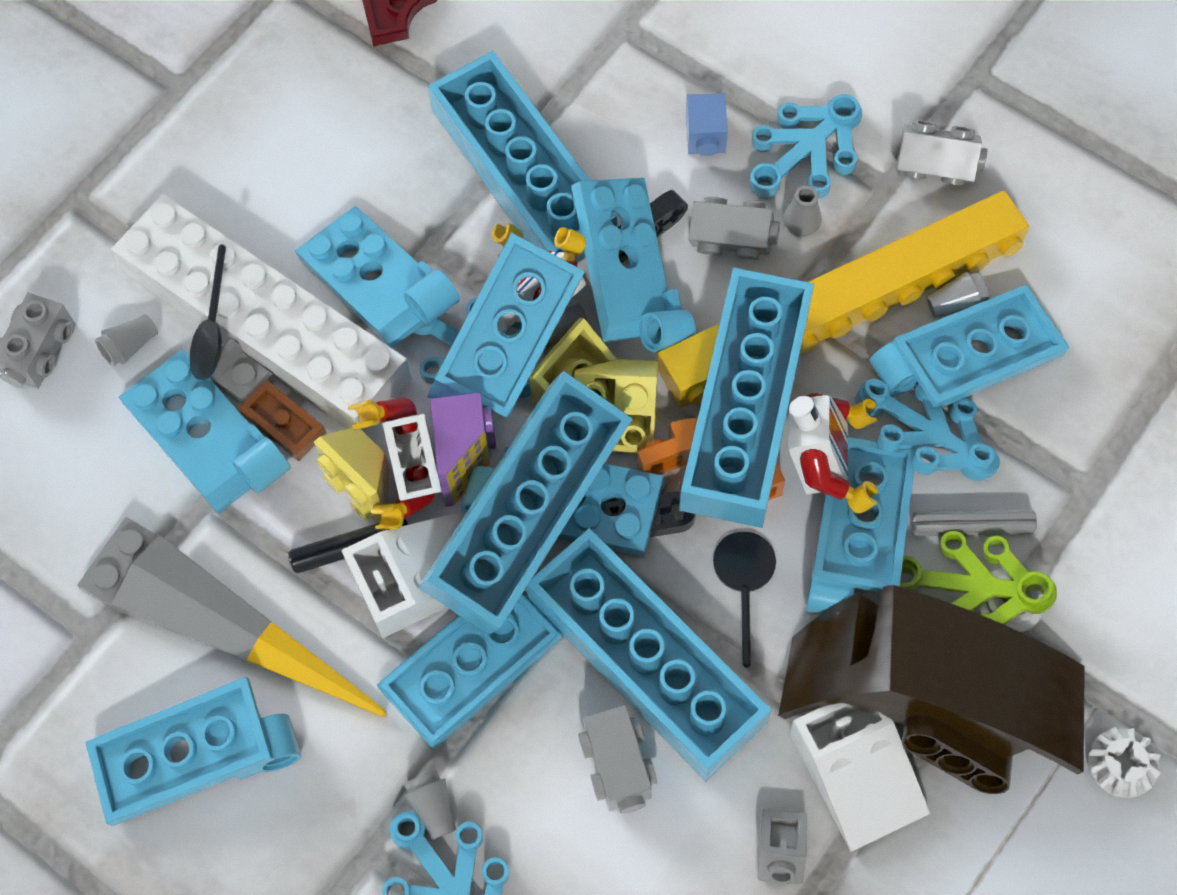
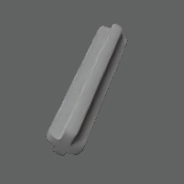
M1033 510L924 511L913 513L911 526L915 536H943L949 531H958L963 535L1033 534L1037 529V517Z

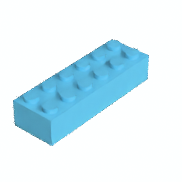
M494 51L428 85L432 112L514 226L521 230L523 238L546 251L564 252V250L556 247L554 243V238L559 228L565 227L581 233L571 185L579 181H590V179ZM611 211V221L617 227V215ZM583 250L581 254L575 256L574 261L579 262L585 259V251Z
M733 267L681 488L679 511L763 528L814 283Z
M563 371L551 382L418 585V588L486 634L490 635L499 630L633 418Z
M590 528L539 571L527 585L528 599L705 782L768 724L772 709Z

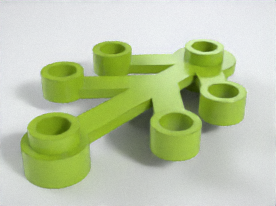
M949 531L942 536L941 552L946 558L956 560L968 575L922 570L917 559L903 555L901 574L908 573L913 576V579L907 583L900 582V587L913 591L921 587L966 593L951 604L970 611H974L993 597L1007 598L1009 600L991 614H980L1004 625L1024 611L1031 614L1044 613L1051 609L1056 602L1057 588L1054 581L1044 573L1028 572L1009 550L1007 540L1001 536L989 537L984 542L983 555L988 563L1000 565L1012 581L996 579L966 545L965 536L958 531ZM950 541H958L961 547L951 550L946 547V544ZM1000 546L1004 549V552L1000 555H994L989 552V548ZM1039 590L1043 596L1039 599H1031L1027 596V592Z

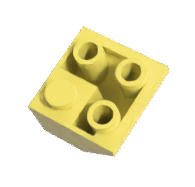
M616 359L575 370L574 378L633 418L612 452L637 453V451L642 450L644 445L654 440L658 361Z
M352 427L317 438L314 441L319 454L316 462L325 472L322 476L325 482L337 494L344 491L353 500L350 502L351 507L363 520L368 521L372 518L376 523H380L381 514H372L371 510L376 504H388L390 468L385 452L361 429L356 430Z

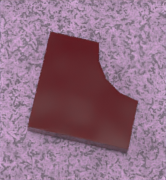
M362 0L373 47L409 39V26L414 16L424 7L436 3L437 0Z

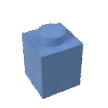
M725 93L687 94L686 127L688 154L711 156L716 153H726L728 130Z

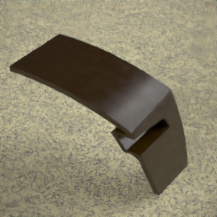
M887 585L882 589L880 604H876L861 594L853 595L831 606L792 638L778 716L783 719L836 703L849 704L863 712H880L904 726L902 745L906 750L971 788L986 794H1001L1009 790L1013 755L1028 749L1060 764L1077 775L1084 772L1085 666L1020 631L935 597L900 586Z

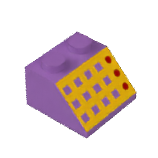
M481 393L430 399L437 471L445 507L454 506L465 494L472 469L477 466L488 467L490 465L489 449L496 448L491 407L483 408Z

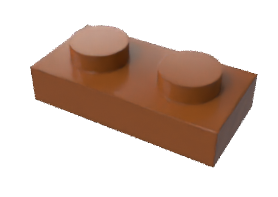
M265 380L238 407L240 413L297 461H300L315 446L314 441L317 438L327 434L325 427L268 380Z

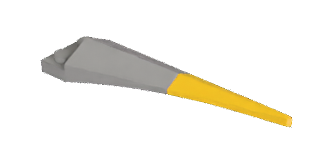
M127 517L121 522L77 584L81 591L115 611L208 645L380 717L386 716L383 707L161 535H156Z

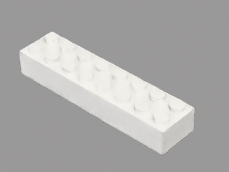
M164 194L111 248L123 273L200 325L204 320H208L218 246L220 244L225 245L226 253L216 323L221 331L222 342L226 344L231 338L236 340L240 344L242 351L273 373L275 379L347 429L351 428V425L359 423L358 413L354 409L348 410V406L368 400L378 402L395 399L412 380L407 358ZM372 426L362 428L361 430L366 434Z

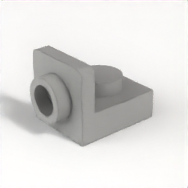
M233 338L222 346L218 365L211 376L215 385L241 404L265 380H268L271 384L275 381L273 373L242 351L240 344Z
M763 809L758 879L781 885L789 883L801 884L803 882L807 856V813Z

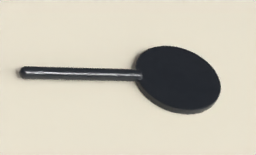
M223 244L218 246L208 320H204L196 329L190 348V368L193 376L198 380H207L212 376L221 355L222 336L219 325L216 323L226 253V246Z
M736 532L728 535L718 544L714 552L713 566L717 577L725 586L741 592L742 664L745 668H749L751 666L750 592L762 588L770 581L776 567V556L769 542L760 535L752 532Z

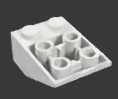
M461 512L401 526L399 529L382 531L341 550L382 638L447 608L419 589L418 585L464 517Z
M836 703L823 706L793 720L789 734L850 852L930 815L929 808L892 719L880 712H863L852 705Z

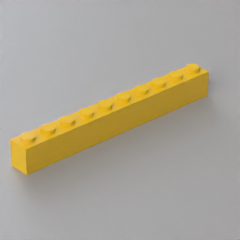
M1003 190L809 281V283H814L800 355L813 350L818 345V342L831 336L832 338H839L847 334L854 325L862 321L872 322L879 319L888 309L900 303L902 306L913 303L923 292L934 287L938 290L965 271H969V273L980 271L991 260L1001 255L1003 257L1012 256L1023 247L1024 239L1030 227L1006 191ZM720 323L658 352V373L679 408L690 403L691 405H698L702 402Z

